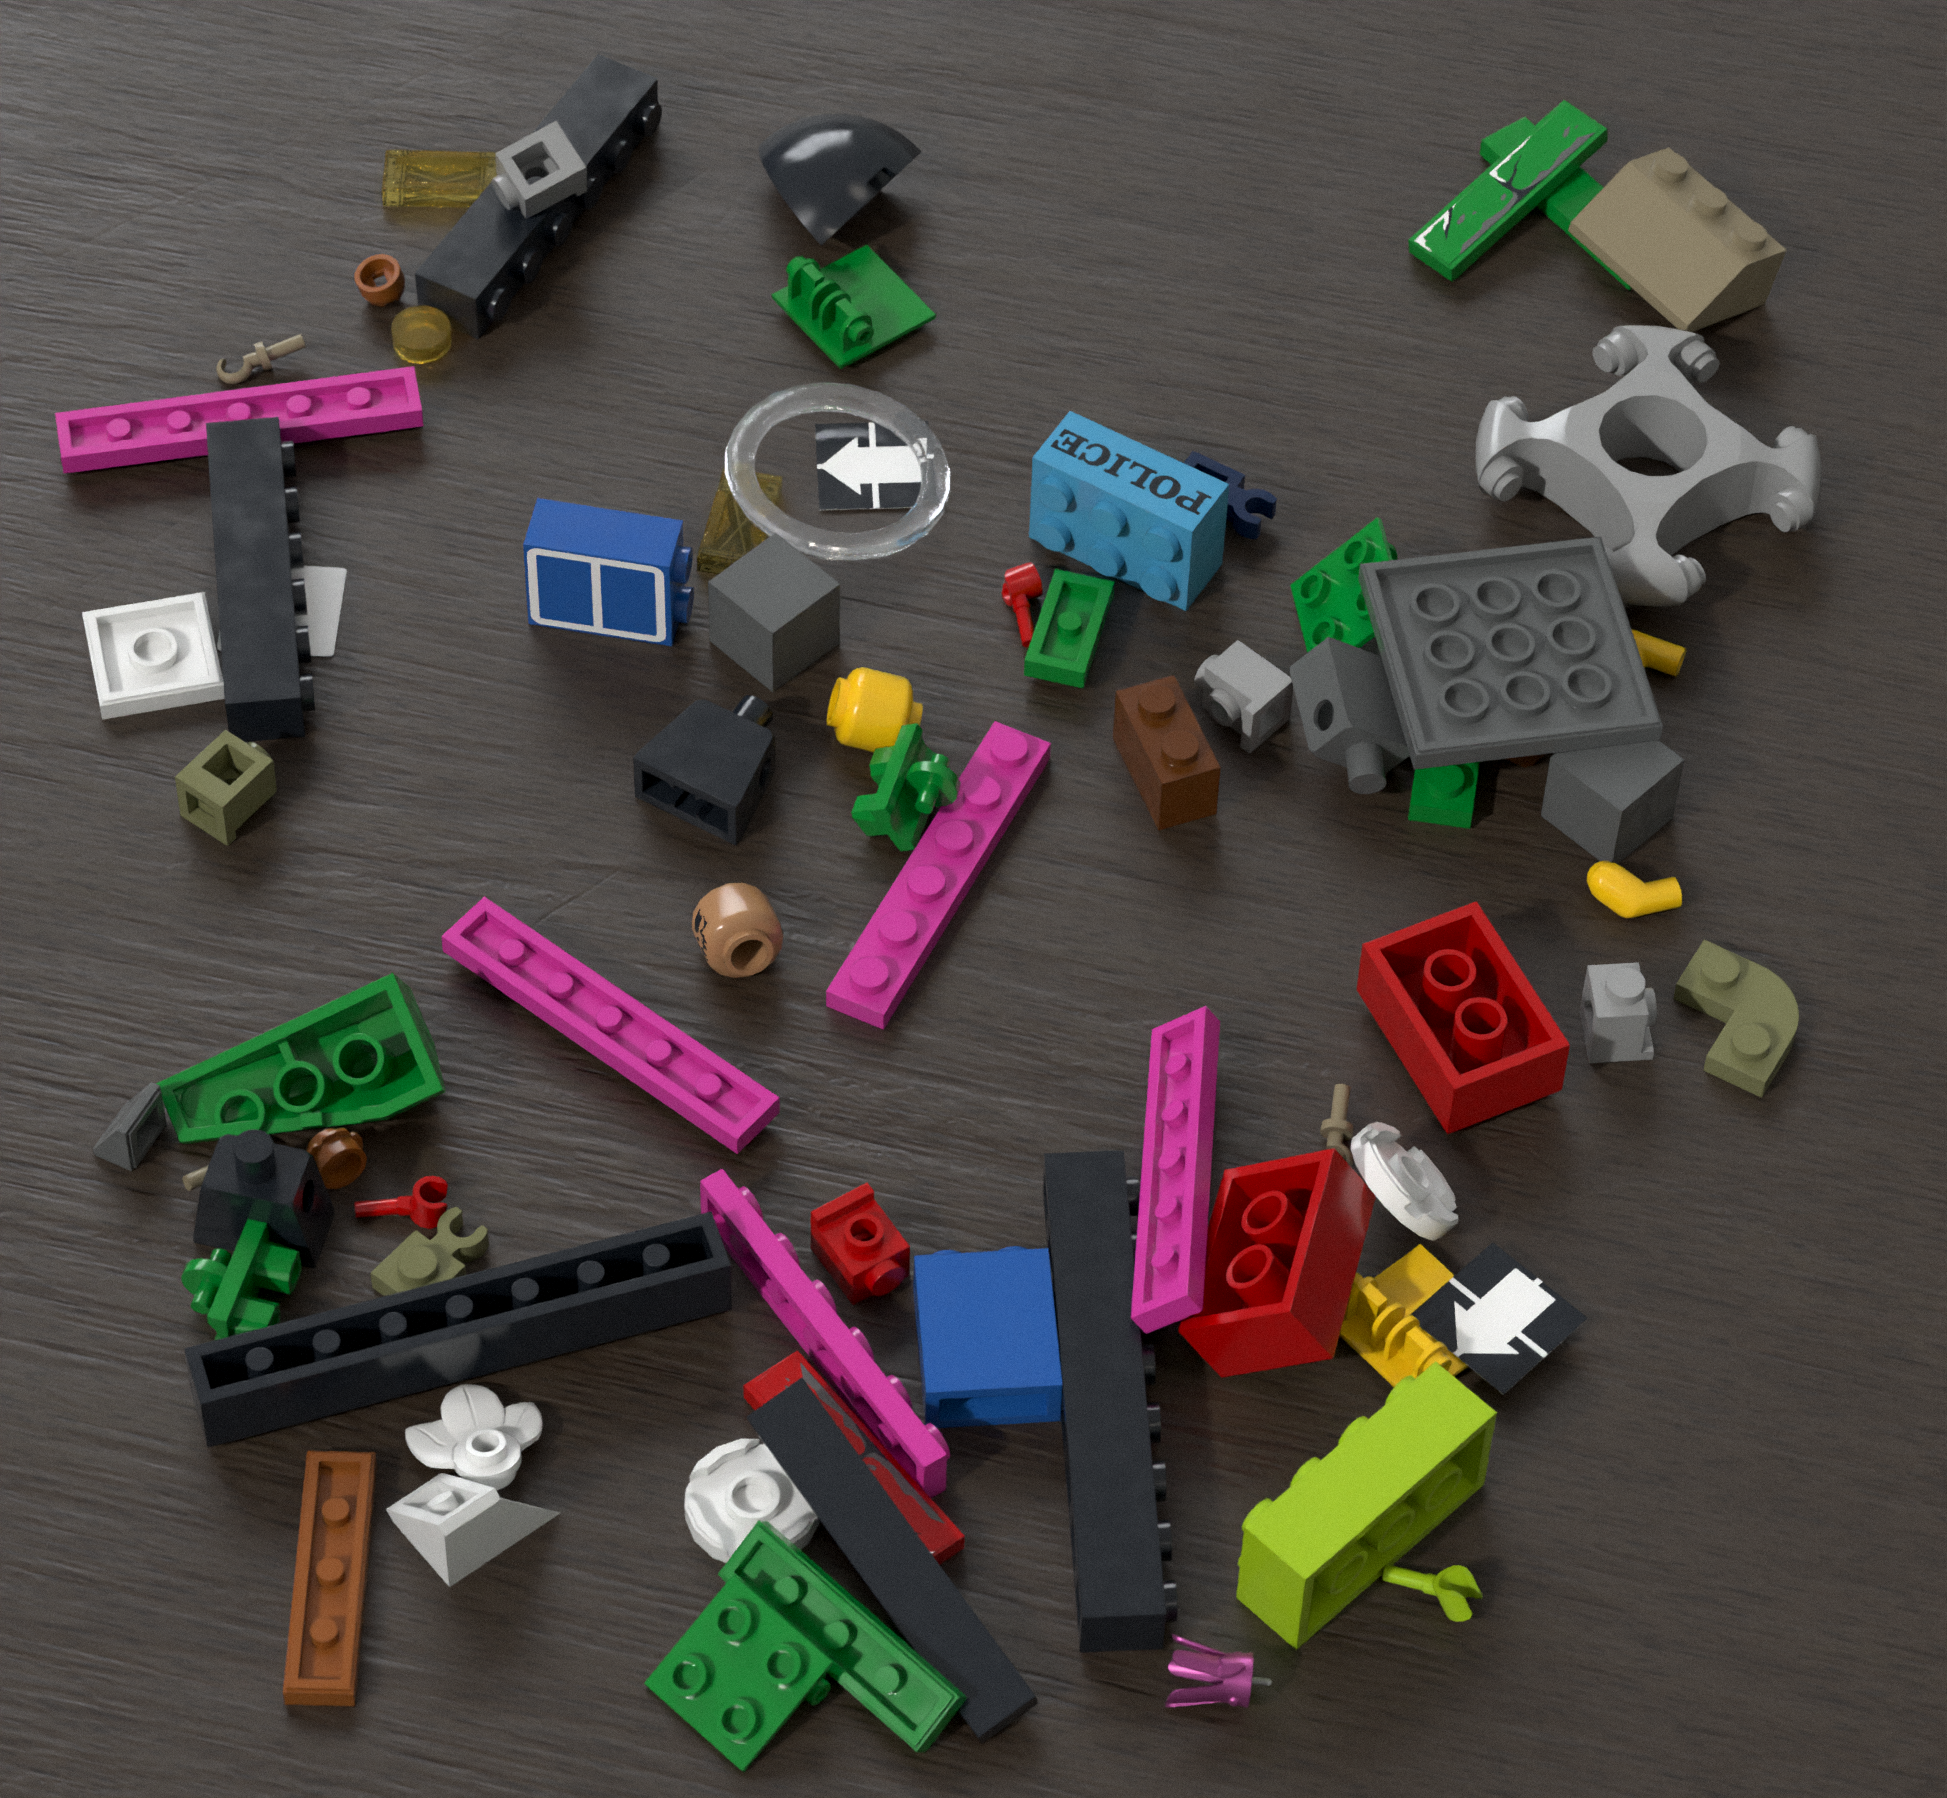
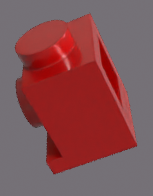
M868 1182L811 1211V1250L852 1305L872 1295L882 1296L891 1292L904 1278L909 1276L910 1246L875 1201L874 1190Z

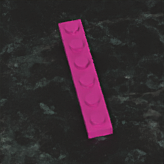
M414 366L55 413L64 474L208 455L206 423L279 417L281 441L293 440V443L423 426L422 407Z
M994 721L959 777L961 784L957 799L950 805L941 806L826 990L827 1007L884 1030L1050 760L1051 743Z
M485 896L441 936L444 953L736 1154L780 1113V1098Z
M1207 1006L1152 1029L1131 1319L1146 1334L1203 1311L1220 1021Z
M723 1169L700 1180L701 1214L712 1212L724 1248L846 1405L930 1498L945 1491L947 1460L950 1459V1451L943 1435L933 1424L928 1423L924 1425L912 1410L910 1397L900 1380L894 1375H889L888 1377L884 1375L874 1362L873 1351L863 1333L856 1327L847 1328L836 1314L835 1302L826 1286L817 1279L811 1282L800 1268L798 1255L789 1239L782 1233L774 1235L763 1221L761 1208L752 1192L745 1186L738 1189Z

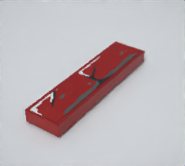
M798 1350L743 1385L744 1399L756 1410L802 1377L938 1564H942L964 1549L965 1536Z

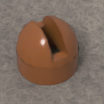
M378 254L371 256L361 262L355 271L354 279L363 298L371 305L385 307L386 304L394 300L398 301L405 291L404 274L398 261L390 255ZM385 275L387 283L377 287L374 279Z

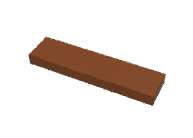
M307 1451L283 1687L285 1705L355 1706L377 1472L376 1452Z

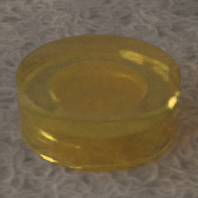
M431 306L407 308L394 318L391 325L393 348L401 358L409 362L429 363L443 357L451 347L450 321L437 308Z

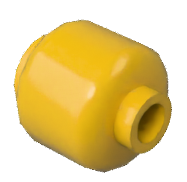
M860 667L853 670L847 679L839 677L835 682L828 706L827 726L835 727L836 737L840 744L874 753L876 748L894 746L902 725L918 723L920 726L923 705L913 702V689L907 678Z

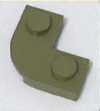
M1703 940L1676 983L1673 999L1726 1023L1706 1056L1703 1071L1762 1098L1793 1046L1799 1021L1796 999L1788 985L1769 969L1707 940Z

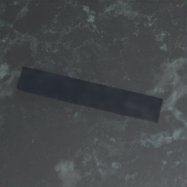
M802 1377L746 1416L751 1427L912 1649L968 1697L958 1712L981 1744L1039 1703L1035 1694Z

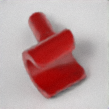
M1031 562L1008 569L1005 572V583L1002 588L1004 602L1008 606H1013L1022 646L1025 648H1029L1034 633L1028 600L1040 597L1043 593L1039 573Z
M425 1176L415 1183L412 1196L355 1201V1216L359 1218L410 1215V1218L418 1226L426 1229L435 1228L440 1217L447 1211L448 1204L439 1201L446 1198L448 1184L441 1177Z

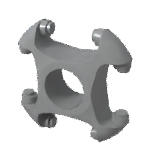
M1644 325L1614 327L1611 334L1599 340L1597 346L1593 348L1594 361L1602 371L1611 372L1617 376H1624L1607 391L1564 409L1545 420L1533 423L1527 422L1528 412L1520 399L1515 396L1503 397L1500 400L1489 402L1479 424L1475 450V468L1481 492L1503 502L1514 497L1521 487L1529 488L1539 492L1564 509L1576 521L1587 528L1594 537H1601L1622 602L1625 604L1655 607L1681 606L1688 597L1700 590L1701 585L1706 581V575L1700 563L1694 558H1687L1680 554L1673 557L1671 555L1690 541L1720 525L1748 514L1762 512L1770 514L1774 525L1783 532H1793L1799 528H1806L1813 520L1820 498L1822 462L1816 436L1807 434L1802 428L1790 426L1777 436L1773 448H1770L1761 443L1743 427L1709 405L1690 383L1696 381L1703 383L1710 379L1719 367V360L1716 358V353L1704 343L1703 336L1680 329ZM1647 457L1666 462L1679 470L1680 473L1672 476H1647L1631 472L1615 461L1623 458Z

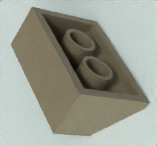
M1669 147L1629 161L1571 221L1568 229L1575 238L1677 329L1688 332L1699 330L1764 305L1787 251L1767 233L1763 226L1748 217L1727 198L1724 192L1715 188L1693 169L1685 158L1675 153Z

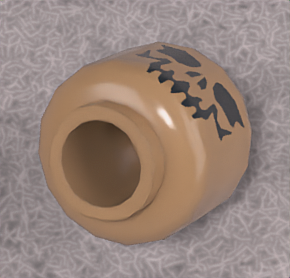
M741 882L729 883L715 888L699 901L693 911L691 926L696 941L707 964L720 975L731 978L752 976L763 971L775 961L782 949L783 930L767 896L753 885Z

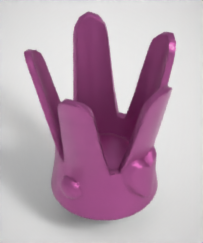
M1172 1634L1173 1640L1177 1643L1202 1653L1185 1650L1174 1651L1172 1655L1173 1660L1168 1664L1169 1671L1175 1676L1215 1685L1174 1690L1168 1696L1165 1707L1222 1702L1228 1703L1231 1706L1248 1708L1251 1685L1272 1684V1680L1269 1678L1252 1677L1253 1652L1241 1653L1237 1651L1224 1653Z

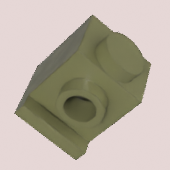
M227 730L223 731L175 776L180 816L227 846L236 839L235 830L277 792L274 762L270 755L260 745L254 742L246 743Z

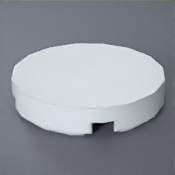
M1382 1122L1367 1125L1352 1138L1350 1149L1355 1165L1368 1187L1388 1211L1417 1235L1432 1241L1444 1236L1458 1224V1215L1452 1212L1457 1208L1456 1199L1444 1176L1422 1150L1419 1151L1413 1146L1410 1150L1406 1151L1401 1145L1396 1143L1395 1141L1402 1136L1396 1128Z
M739 1439L716 1447L697 1462L690 1475V1482L685 1492L686 1523L694 1541L712 1558L726 1563L758 1520L768 1521L800 1550L809 1544L820 1523V1520L764 1444H759V1439Z

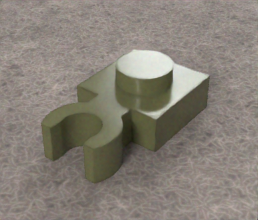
M458 1207L447 1210L440 1217L437 1224L438 1233L431 1240L415 1230L370 1273L372 1288L383 1296L466 1275V1266L462 1263L477 1260L486 1252L489 1246L488 1229L481 1225L472 1235L457 1237L454 1234L464 1226L462 1210Z

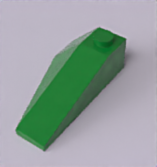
M394 973L156 1083L160 1085L164 1105L178 1139L182 1144L216 1141L223 1135L238 1136L242 1132L252 1129L262 1130L267 1134L387 1120L446 1092L436 1046L411 988Z

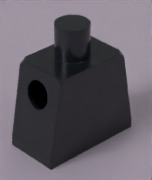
M751 695L744 696L732 712L706 699L695 701L634 756L635 797L737 846L774 775L775 736L767 729L773 720L772 710L764 701Z
M247 1130L238 1136L230 1134L221 1136L200 1189L193 1235L194 1243L234 1251L247 1219L267 1223L270 1242L300 1251L301 1266L316 1268L334 1219L335 1211L314 1156L306 1150L273 1144L270 1135L262 1130Z

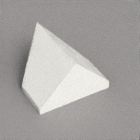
M440 1473L386 1509L395 1525L449 1587L560 1514L556 1511L501 1498L494 1487L445 1473Z

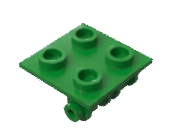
M868 245L821 269L820 265L812 258L795 257L786 268V273L789 275L788 286L772 294V299L839 369L936 319V314Z
M1378 517L1290 585L1307 653L1327 637L1358 648L1375 637L1358 576L1360 564L1391 561L1398 558L1396 548L1387 541L1382 519Z
M733 1574L644 1684L742 1772H745L803 1701L806 1700L809 1704L815 1706L826 1697L831 1684L824 1678L826 1672L835 1662Z

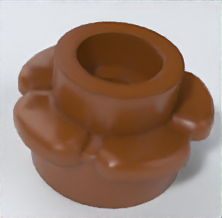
M345 1128L325 1129L316 1134L307 1147V1152L314 1156L325 1187L328 1189H339L352 1183L363 1172L367 1162L366 1154L362 1150V1138L357 1132L349 1133Z

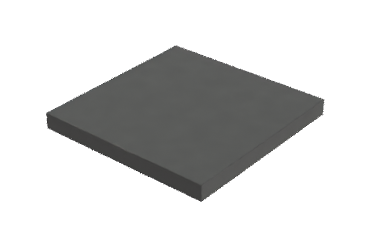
M1601 537L1360 564L1358 579L1414 770L1660 740L1663 725Z

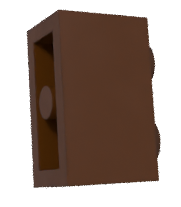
M1175 676L1164 677L1116 691L1113 740L1158 831L1217 814L1221 767Z

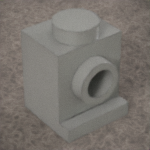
M557 121L495 153L496 173L498 176L492 178L493 187L507 210L518 206L526 219L574 193L576 196L587 192L586 166ZM531 177H542L541 180L531 185L527 183V180Z
M1239 640L1219 656L1214 654L1208 657L1199 667L1194 678V684L1203 690L1202 707L1208 711L1217 723L1229 726L1241 734L1240 747L1249 754L1290 719L1293 696L1291 677Z
M1639 962L1587 965L1579 1012L1589 1063L1653 1060L1654 1048L1650 1027L1656 1024V997L1653 988H1645V978L1641 974Z

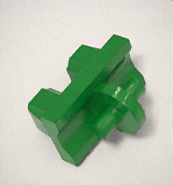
M918 723L902 725L894 746L875 749L869 766L871 777L879 786L877 793L857 796L851 812L852 818L866 836L872 837L887 834L900 852L916 848L929 813L933 811L934 806L952 804L957 799L961 784L958 776L949 768V758L933 752L925 745L922 738L923 730Z
M247 1219L232 1256L228 1251L217 1248L213 1250L210 1259H192L186 1264L181 1281L184 1287L194 1295L190 1306L197 1313L208 1314V1324L217 1333L215 1340L280 1323L279 1303L258 1299L257 1296L260 1288L286 1294L294 1292L302 1269L300 1251L270 1242L267 1223Z

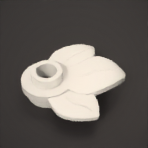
M463 1384L450 1390L445 1395L441 1405V1420L408 1427L405 1430V1436L410 1451L426 1466L455 1469L456 1473L463 1479L500 1490L514 1480L516 1471L522 1461L521 1451L539 1439L542 1433L543 1421L539 1409L533 1402L512 1404L504 1408L497 1395L487 1387Z

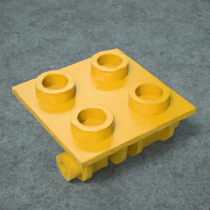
M1419 1244L1375 1278L1372 1276L1363 1278L1359 1273H1356L1340 1336L1393 1387L1409 1375L1417 1378L1435 1361L1454 1377L1468 1367V1365L1450 1352L1442 1342H1438L1419 1326V1320L1411 1315L1454 1277L1426 1248Z

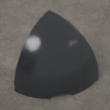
M822 114L797 120L772 133L760 143L758 149L762 164L774 186L790 209L821 245L922 152L913 142L893 128L870 118L850 114Z

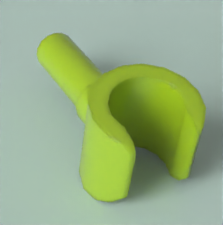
M1389 1564L1383 1570V1581L1437 1596L1446 1616L1455 1622L1469 1620L1473 1615L1465 1597H1473L1475 1599H1482L1483 1597L1471 1572L1461 1565L1445 1568L1438 1575L1423 1574Z

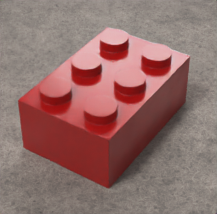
M1477 901L1362 944L1356 990L1447 1134L1562 1090L1570 1044Z
M1335 1148L1224 1170L1207 1230L1203 1311L1182 1320L1178 1330L1221 1378L1328 1360L1334 1357L1376 1195Z

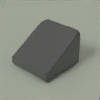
M153 1082L149 1083L121 1108L93 1148V1153L97 1157L129 1171L137 1168L167 1125L160 1085Z

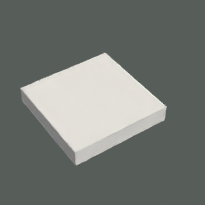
M205 592L82 612L102 720L225 699L224 683Z

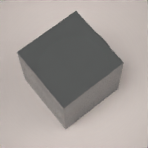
M777 533L770 536L708 581L710 642L772 692H775L840 643V583Z
M1659 740L1555 753L1550 757L1541 816L1599 861H1610L1619 864L1674 817L1684 759Z

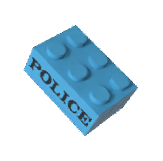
M1069 411L1032 457L1029 538L1040 542L1051 551L1061 552L1091 566L1102 575L1112 576L1140 589L1155 600L1165 601L1187 611L1223 562L1229 484Z

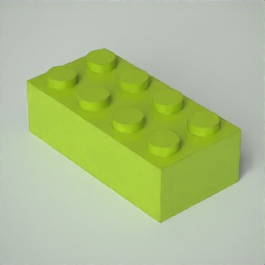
M1436 1361L1417 1378L1412 1375L1403 1378L1388 1395L1385 1406L1369 1419L1366 1416H1361L1353 1421L1340 1437L1338 1446L1322 1460L1318 1457L1308 1460L1293 1477L1290 1488L1275 1501L1269 1498L1264 1499L1247 1515L1242 1525L1244 1533L1241 1556L1238 1560L1240 1568L1236 1598L1297 1650L1383 1574L1387 1564H1395L1484 1485L1497 1412Z

